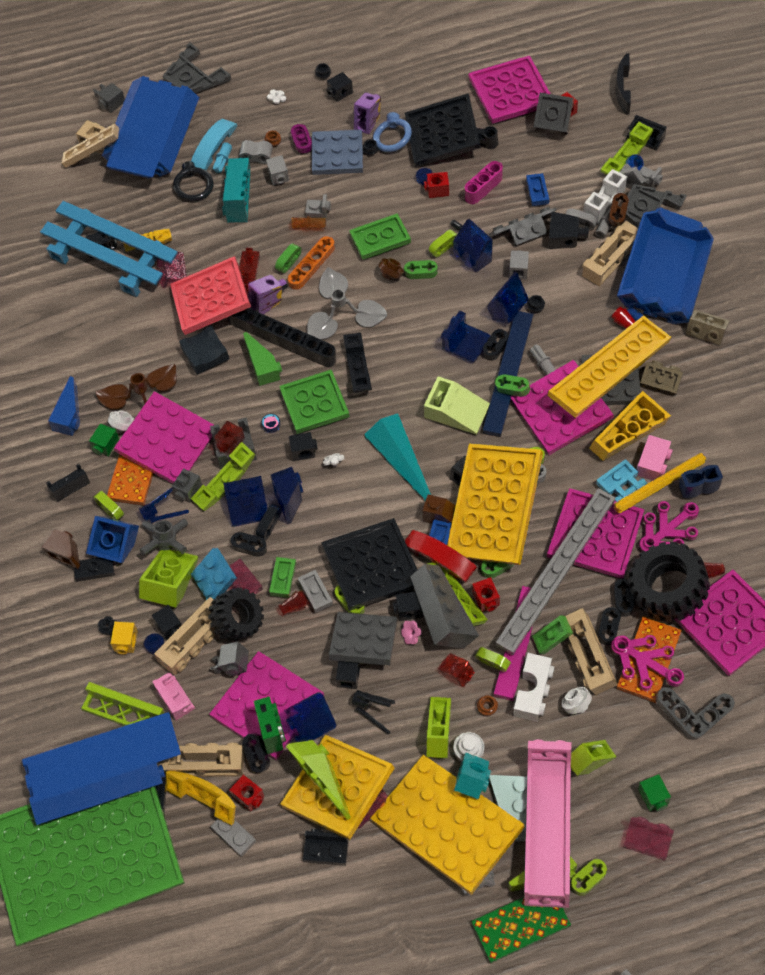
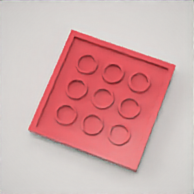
M235 256L170 284L184 335L251 307Z

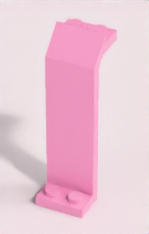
M539 739L528 741L524 906L569 908L571 742L562 740L552 742Z

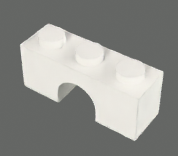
M612 169L603 180L599 194L593 192L584 203V212L596 216L598 219L597 224L612 205L613 197L625 191L627 176Z
M531 653L527 654L523 679L533 682L536 688L529 692L518 690L514 706V717L538 722L539 715H544L546 704L542 702L544 696L548 697L550 685L547 684L548 678L553 677L555 667L551 666L552 658Z

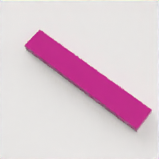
M522 586L516 611L532 588ZM533 626L514 655L505 651L504 657L511 664L506 672H499L494 697L514 701Z

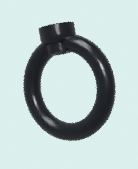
M192 161L183 163L181 166L182 171L176 175L173 181V189L176 195L189 202L201 201L208 197L214 186L210 173L202 168L195 167ZM195 174H199L206 179L207 186L200 194L189 195L180 188V182L185 176L192 177Z

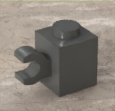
M113 83L107 87L100 84V91L93 89L94 95L99 98L98 103L100 107L110 113L123 105L125 101L123 91Z
M183 469L172 485L174 496L180 501L185 500L191 503V497L202 486L200 476Z
M238 641L221 645L220 656L212 658V661L217 665L210 669L216 674L224 671L229 676L247 672L249 650Z

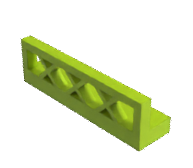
M433 562V563H427V564H431V565L440 566V565H438V564L435 563V562ZM440 566L448 582L453 586L452 589L473 626L485 624L488 619L456 578L449 573V570Z
M91 682L86 687L88 696L81 708L84 712L123 726L165 713L161 707ZM93 698L101 700L102 706L96 709L89 707ZM115 705L119 707L120 713L113 716L109 715L107 708ZM132 712L137 713L138 720L133 722L126 720L125 715Z

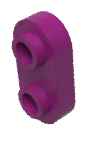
M303 124L294 125L291 128V137L296 150L299 153L309 152L312 149V141L307 127Z

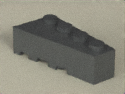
M424 564L410 576L435 645L465 648L479 637L440 566Z

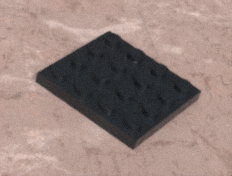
M469 93L405 112L406 121L412 130L410 144L416 167L481 148Z
M395 518L321 542L323 551L349 611L414 589L410 576L418 569Z

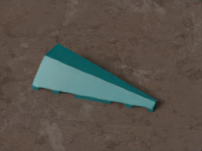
M399 414L380 419L364 434L366 440H369L374 445L375 449L386 458V461L404 480L406 479L415 492L417 491L426 501L427 495H431Z

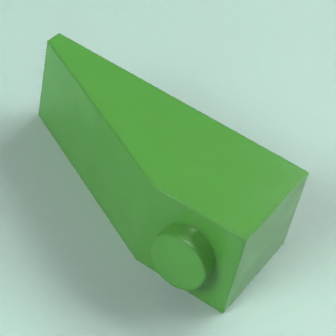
M247 332L243 333L259 386L281 380L279 374L282 372L280 362H276L274 355Z

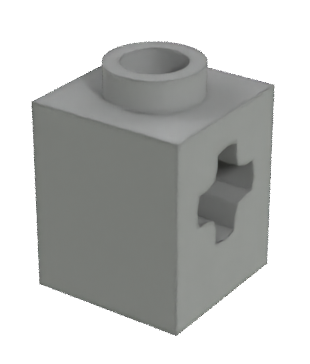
M283 156L266 159L272 185L289 182L288 170Z
M511 251L510 279H527L529 251Z

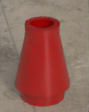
M621 306L611 316L614 323L625 329L636 322L627 309H623Z

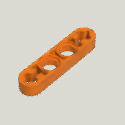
M329 236L322 237L289 274L288 284L291 289H301L335 249L333 238ZM318 254L321 258L313 259L312 256ZM305 266L311 267L309 271L302 270Z

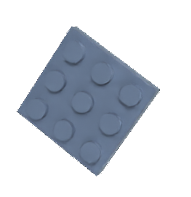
M362 130L312 132V174L363 173Z

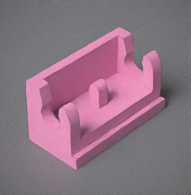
M167 673L159 679L152 681L156 691L175 720L195 709L175 676H172L171 673Z

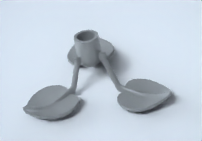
M327 267L320 279L319 291L324 298L332 299L330 316L325 312L313 314L307 324V334L321 340L333 336L338 328V323L332 319L335 308H341L345 304H348L357 313V323L365 328L378 325L387 317V312L380 304L372 300L361 301L358 309H356L345 296V292L348 289L347 279L342 274Z

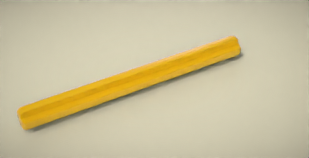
M698 453L614 503V510L617 513H622L679 479L684 472L701 466L706 462V457L703 453Z

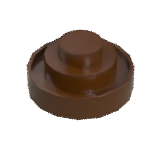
M383 258L378 264L382 276L388 280L401 278L404 273L401 264L395 259Z

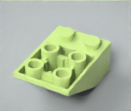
M438 376L424 404V418L477 435L490 403L460 384Z

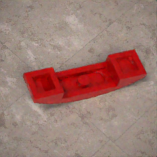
M412 530L405 540L409 551L416 555L421 554L449 570L451 575L465 583L477 568L474 563L453 548L424 533Z

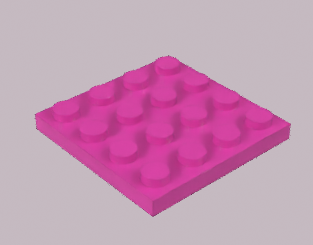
M530 55L469 73V80L492 124L536 111L539 94H550Z
M574 360L530 385V392L526 396H511L512 403L548 455L553 454L614 418L613 413L602 398L577 418H574L547 396L551 388L579 367Z
M154 391L116 444L114 451L173 484L183 469L191 471L213 438L210 426L214 424Z
M569 488L547 552L548 558L554 556L594 495ZM613 503L573 565L622 579L628 566L645 509L632 506L622 513H617L613 508Z
M731 570L710 586L707 599L702 600L703 606L700 609L696 608L693 615L689 616L688 614L684 616L685 619L680 621L678 618L674 619L728 676H731L765 649V601L734 570Z
M258 651L247 665V672H243L238 676L209 715L241 738L253 733L259 734L262 737L253 701L270 696L271 703H276L286 739V742H282L285 749L322 700L324 692ZM256 740L249 742L253 746L257 744ZM284 750L270 753L268 756L277 760Z

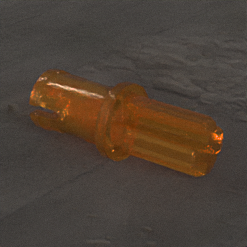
M307 216V218L292 217L291 226L292 228H307V230H310V228H325L326 218H310V216Z

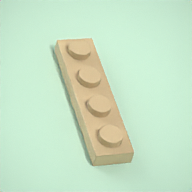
M114 123L63 152L62 164L66 168L70 165H75L79 160L89 157L93 152L103 149L109 143H114L118 139L119 127Z

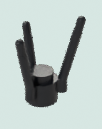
M357 690L352 699V705L356 706L355 711L365 716L386 734H390V731L364 709H369L372 702L390 707L391 704H395V700Z

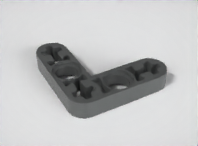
M665 687L660 689L655 698L659 707L692 740L702 737L726 716L735 705L733 697L724 693L716 697L695 715L671 688ZM668 694L670 698L668 700L663 701V695ZM726 700L728 704L718 711L716 708L722 701ZM676 702L677 704L670 710L669 707ZM675 709H683L686 714L685 718H677ZM705 712H712L715 720L713 722L707 721L704 718ZM690 717L692 720L686 725H684L683 723H685ZM697 726L699 728L697 732L692 733L690 731L692 727Z

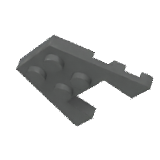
M189 42L186 45V50L179 54V59L173 62L164 73L163 80L172 83V86L180 88L182 85L187 86L194 93L231 80V74L220 67L207 76L190 62L200 55V51Z
M634 184L627 195L629 202L625 219L639 228L643 213L655 211L656 208H660L662 203L680 210L687 195H674L671 191L660 192L655 191L656 188Z

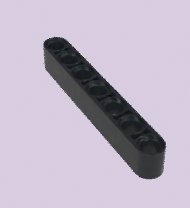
M248 308L228 317V321L232 326L322 366L332 367L336 364V351L332 344Z

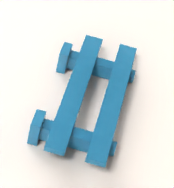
M62 201L55 211L73 220L69 227L64 229L47 221L40 231L41 234L58 241L56 245L49 244L46 249L50 257L60 263L66 264L68 262L67 253L71 248H74L129 273L127 278L122 276L118 282L122 291L135 297L140 294L138 286L143 280L156 286L163 276L162 272L152 268L157 259L159 258L171 264L178 254V251L163 245L158 240L153 241L92 214L88 209H81L65 201ZM86 227H89L139 249L144 254L137 262L80 235Z

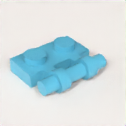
M626 459L596 480V484L604 492L610 495L613 493L617 495L615 501H619L646 485L647 482L643 478L639 481L635 479L638 476V471ZM628 483L630 487L624 491L621 487Z

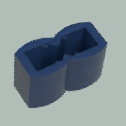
M708 465L700 470H689L681 475L678 487L683 498H694L701 493H714L720 489L723 475L718 465Z

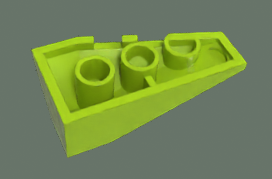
M313 740L289 743L286 747L300 767L347 820L350 819L351 816L332 763L327 757L329 752L322 744L318 746Z

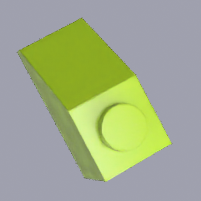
M606 740L582 743L571 753V770L577 776L589 774L614 760L616 755Z

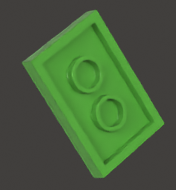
M398 213L349 230L362 260L411 243V238Z

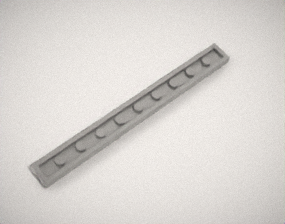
M598 488L496 641L497 647L514 655L615 502L616 497Z

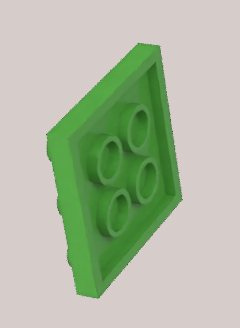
M332 369L279 386L297 434L350 417Z

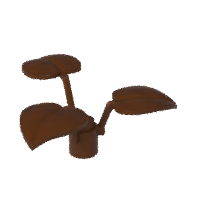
M171 364L158 368L148 374L147 378L142 373H135L130 378L129 390L125 385L115 384L101 390H96V396L104 407L117 410L126 405V399H130L133 390L142 396L145 405L147 402L145 392L148 386L151 389L155 387L158 391H167L175 386L177 382L176 365Z

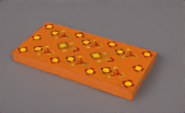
M119 454L107 496L115 502L144 506L154 473Z
M642 617L635 639L653 635L656 638V645L653 649H647L645 646L634 649L644 652L662 649L664 646H671L675 651L682 630ZM652 640L646 641L648 644H653ZM668 650L664 651L666 655L671 654ZM629 656L630 665L635 670L634 677L631 680H625L621 674L616 689L656 703V694L660 691L665 677L647 667L649 678L653 684L649 691H643L639 686L641 678L636 659ZM662 657L652 659L665 668H669L671 659L665 660ZM625 671L626 675L632 674L630 671ZM648 682L642 683L644 686L650 685Z

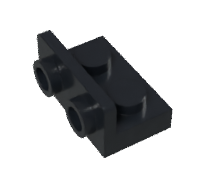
M321 829L305 831L303 862L346 866L349 839L334 832H323Z

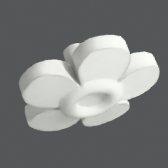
M271 90L270 94L267 95V99L275 104H279L286 100V96H284V92L281 90Z
M340 453L324 457L323 464L337 466L339 461L344 460V455H340Z

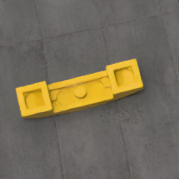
M177 771L166 772V791L179 798L187 794L215 809L214 816L230 825L234 824L236 806L224 791L194 775Z

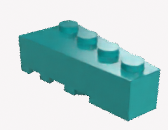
M229 158L228 166H225L226 179H224L223 216H226L227 223L248 222L251 175L249 158Z

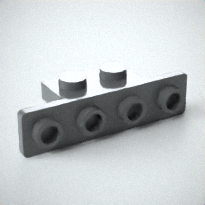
M550 207L539 210L540 213L534 215L533 212L524 216V220L519 221L515 219L508 222V226L503 227V225L494 227L493 232L489 236L493 237L509 231L514 246L548 233L542 217L550 215L551 212L557 210L556 208L550 209Z

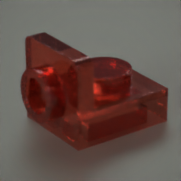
M451 653L438 668L442 674L455 679L461 687H465L475 674L467 660Z

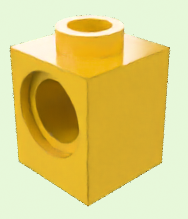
M114 622L110 643L114 652L118 654L134 653L138 633L135 623Z

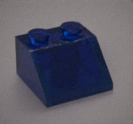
M469 218L453 240V253L456 257H460L468 268L478 272L492 262L493 239Z
M517 272L512 274L488 304L487 309L492 320L510 323L529 300Z
M292 466L270 475L275 497L279 506L282 507L283 515L288 524L292 523L302 502L301 493L304 492L298 472H294Z
M261 476L223 483L232 527L260 522L268 509Z

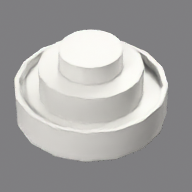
M121 410L111 412L108 417L109 424L118 433L126 432L134 420L128 412Z
M585 687L574 688L564 696L562 706L568 714L583 713L587 710L592 700V695Z
M462 733L454 741V754L461 762L465 753L481 758L484 754L483 740L475 733Z

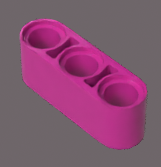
M490 162L466 183L465 201L467 203H478L502 181L503 165L500 162Z

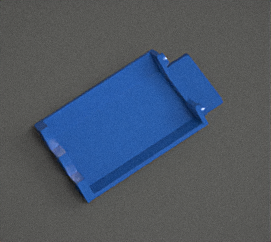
M142 76L132 81L115 122L119 127L118 139L114 143L106 145L102 154L108 160L106 166L112 170L145 178H152L154 173L159 177L170 173L200 97L187 86L182 85L180 88L162 80L155 82L149 80V77Z
M656 208L655 211L643 213L617 297L624 306L630 309L636 307L644 310V314L657 318V315L668 319L667 322L671 324L689 322L714 240L707 227H703V224L697 220L663 208Z
M169 712L22 759L23 767L27 774L25 779L31 796L29 800L36 825L162 784V778L166 776L163 766H158L157 762L181 755Z

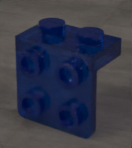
M459 310L457 315L451 318L449 327L444 329L441 334L442 349L474 363L483 351V347L490 334L466 324V313Z
M317 692L284 710L287 716L285 721L289 729L293 730L296 735L293 737L295 742L315 740L337 726L321 692Z

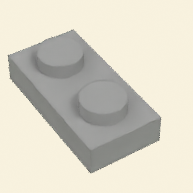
M316 570L298 578V582L315 613L333 605V601Z
M218 819L211 826V829L240 857L256 843V839L235 819L233 825Z

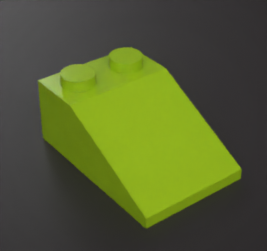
M171 549L160 550L139 579V599L177 607L184 597L192 576L191 573L197 564L198 556L188 553L182 554Z

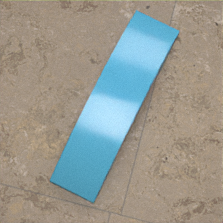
M221 119L207 131L191 161L194 162L195 167L207 170L213 161V154L225 137L232 135L237 127L236 123Z

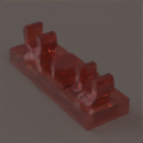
M246 248V251H242L239 266L247 295L248 284L256 281L260 252L253 251V248Z

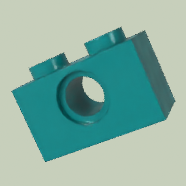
M465 753L458 770L454 790L479 799L481 792L485 793L489 784L488 779L491 774V770L488 769L489 761Z

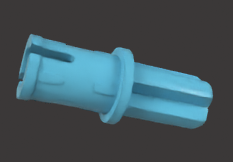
M222 143L220 152L216 154V161L213 166L215 173H221L225 163L228 162V156L232 150L231 144Z

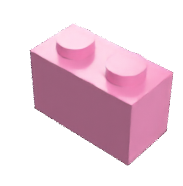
M652 435L648 436L637 466L638 476L653 481L660 477V475L665 474L667 469L665 461H670L673 452L670 449L671 441Z

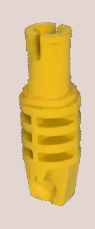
M169 229L155 230L154 232L142 235L153 241L158 240L162 244L172 241ZM123 243L126 252L136 249Z

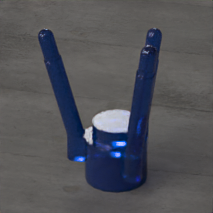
M172 488L150 503L138 508L144 520H150L151 523L187 514L189 510L155 516L158 514V511L154 505L167 497L173 491Z

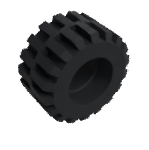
M233 588L218 595L211 602L212 606L208 610L211 614L208 615V619L212 621L210 626L215 628L214 633L220 634L219 638L226 639L228 642H236L250 637L259 631L258 628L263 624L261 620L264 619L261 611H264L263 606L260 607L259 603L261 601L255 598L256 595L253 592L249 593L248 589ZM232 606L240 613V623L233 618Z

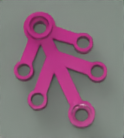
M661 501L657 508L659 512V532L655 535L653 533V525L656 521L655 514L646 513L643 520L646 536L640 541V549L645 552L648 551L650 546L647 545V542L652 543L654 547L659 546V543L665 542L661 541L665 537L676 538L673 542H677L680 545L684 544V541L680 538L695 540L698 536L697 528L689 527L687 530H676V528L686 519L693 520L697 518L699 507L693 502L685 504L683 512L668 523L667 513L669 512L670 505L666 501ZM665 506L667 509L663 510L660 507ZM649 517H650V518H652L653 520H652V521H648L646 518H649ZM688 532H694L695 535H690Z
M647 635L645 638L633 640L626 636H618L613 639L611 647L615 654L620 655L623 666L622 677L625 680L633 679L635 674L634 668L630 665L629 656L636 659L641 678L639 686L643 691H649L653 684L649 678L647 667L665 677L668 684L673 687H678L683 683L684 674L680 669L673 668L669 670L652 660L661 657L665 660L672 659L674 649L671 646L639 652L634 648L645 646L647 649H653L656 645V638L653 635ZM652 640L653 644H648L646 641ZM622 644L625 646V648L621 649L618 647V645ZM668 650L671 654L666 655L664 651ZM625 671H630L632 674L626 675ZM676 677L678 678V681L674 682L671 680V678ZM648 682L650 685L644 686L642 683Z

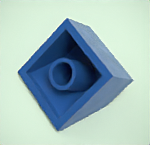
M95 516L86 554L123 563L135 545L139 525L108 517Z

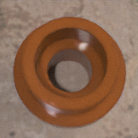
M271 130L266 133L265 141L271 143L272 146H277L281 142V135L277 131Z
M489 695L481 697L477 703L478 711L485 716L493 715L498 709L497 700ZM490 704L491 708L486 709L484 708V705Z

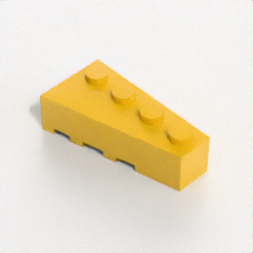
M642 391L593 441L589 449L604 461L665 425L671 415Z

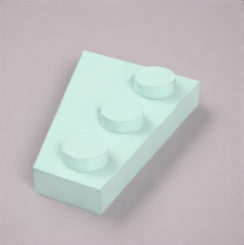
M490 775L489 781L497 805L525 826L515 841H526L527 777Z

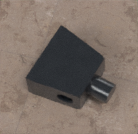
M551 212L548 249L577 247V238H588L589 228L579 227L578 217Z

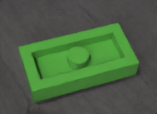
M276 557L269 590L270 596L290 597L296 559Z
M560 615L532 637L539 654H546L571 636L573 632L566 616Z

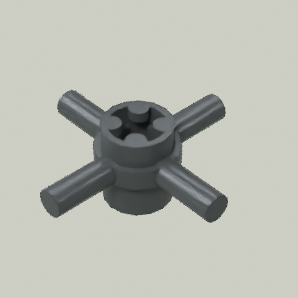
M182 519L174 526L166 520L158 521L154 525L144 520L142 527L153 533V540L140 549L141 554L146 555L156 547L159 550H169L173 547L184 554L187 547L176 541V533L188 525L187 520Z

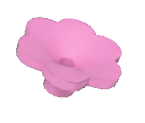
M405 621L403 624L404 628L401 630L405 643L417 644L418 637L422 633L421 629L417 627L416 621Z

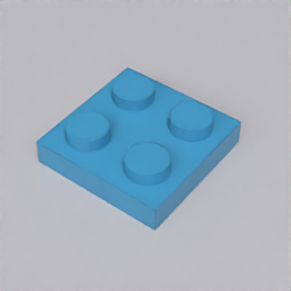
M212 548L191 573L206 600L209 597L213 600L216 599L218 595L226 592L237 579L218 548Z

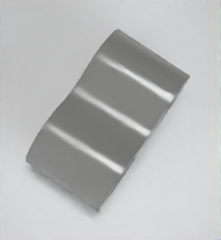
M245 140L241 144L239 158H249L250 163L267 164L266 159L271 158L273 146L267 141L253 142Z

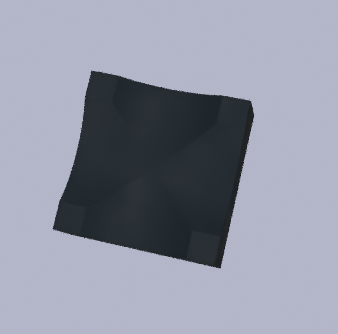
M212 326L205 328L201 333L193 337L184 338L179 341L181 350L197 375L229 360L228 351L219 340Z

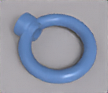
M388 113L386 121L381 123L375 130L373 139L377 142V147L380 151H397L409 142L412 134L411 126L407 121L400 119L398 113ZM398 125L404 128L405 135L398 143L384 145L380 142V135L386 128H396Z

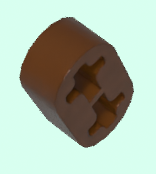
M618 193L613 197L609 214V222L613 226H621L625 220L629 199L623 193ZM619 200H622L621 207H618ZM616 212L620 213L618 220L615 219Z

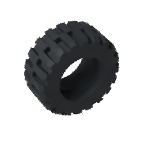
M662 542L659 543V546L654 547L652 545L648 547L649 550L646 552L642 551L639 554L640 558H636L632 563L634 568H630V578L628 579L632 595L641 611H644L649 617L654 616L655 620L663 621V619H666L667 622H673L677 618L679 621L685 619L684 616L688 614L689 616L693 615L696 608L700 609L703 606L702 600H706L709 595V576L701 556H698V553L693 548L689 549L688 545L683 543L679 546L677 542H670V544ZM679 571L687 575L684 583L673 591L658 592L652 589L654 581L666 572Z

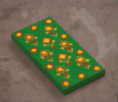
M524 897L471 922L490 964L571 927L563 908L524 906Z

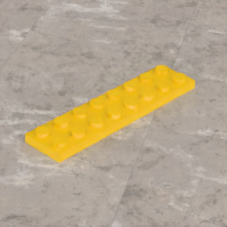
M642 316L551 388L547 396L574 418H577L669 343L671 336L645 316Z

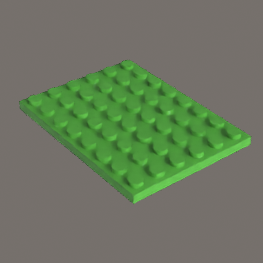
M155 786L36 825L30 804L0 815V885L16 946H22L185 884Z

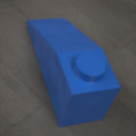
M71 376L48 420L52 431L73 436L75 430L80 425L78 390L74 377Z

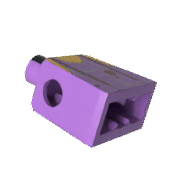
M364 93L354 104V130H362L363 133L370 134L380 116L381 97L379 95Z
M272 275L250 282L248 284L250 309L265 314L281 302L282 291L288 288L287 282L284 279L277 281Z

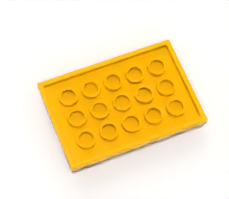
M469 443L447 545L467 559L521 565L543 451L541 449Z
M423 754L370 818L371 822L472 895L525 826L480 794L479 799L455 791L457 777Z

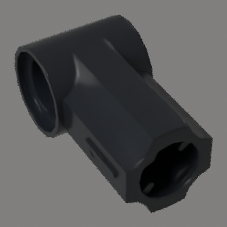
M495 127L477 128L480 144H484L488 149H494L498 146V131Z

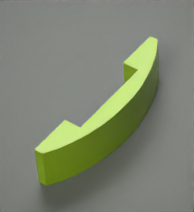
M638 122L629 133L628 140L613 158L608 159L600 171L606 175L612 169L620 172L627 160H630L628 158H636L650 138L653 129Z
M241 442L229 455L231 457L229 462L207 486L203 484L191 499L203 511L209 509L239 481L256 454Z

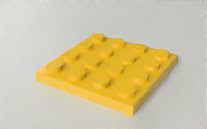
M325 735L320 744L329 752L327 757L332 763L351 818L347 820L304 770L301 771L280 805L284 809L350 840L395 768L393 764Z

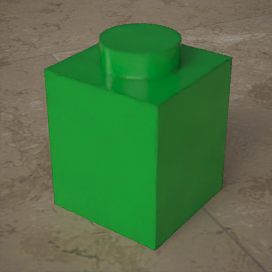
M100 423L90 438L89 443L94 453L109 457L120 439L116 429Z
M659 774L639 783L638 791L649 812L655 809L658 812L668 807L671 796Z

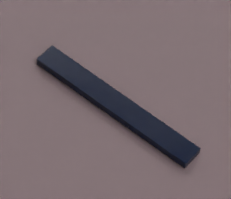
M515 312L498 376H518L533 320L532 313ZM496 384L483 427V434L501 437L512 395L500 393L497 390Z

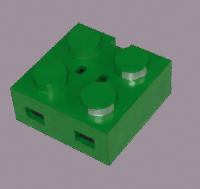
M270 696L253 701L267 754L284 750L282 742H286L276 703H271Z

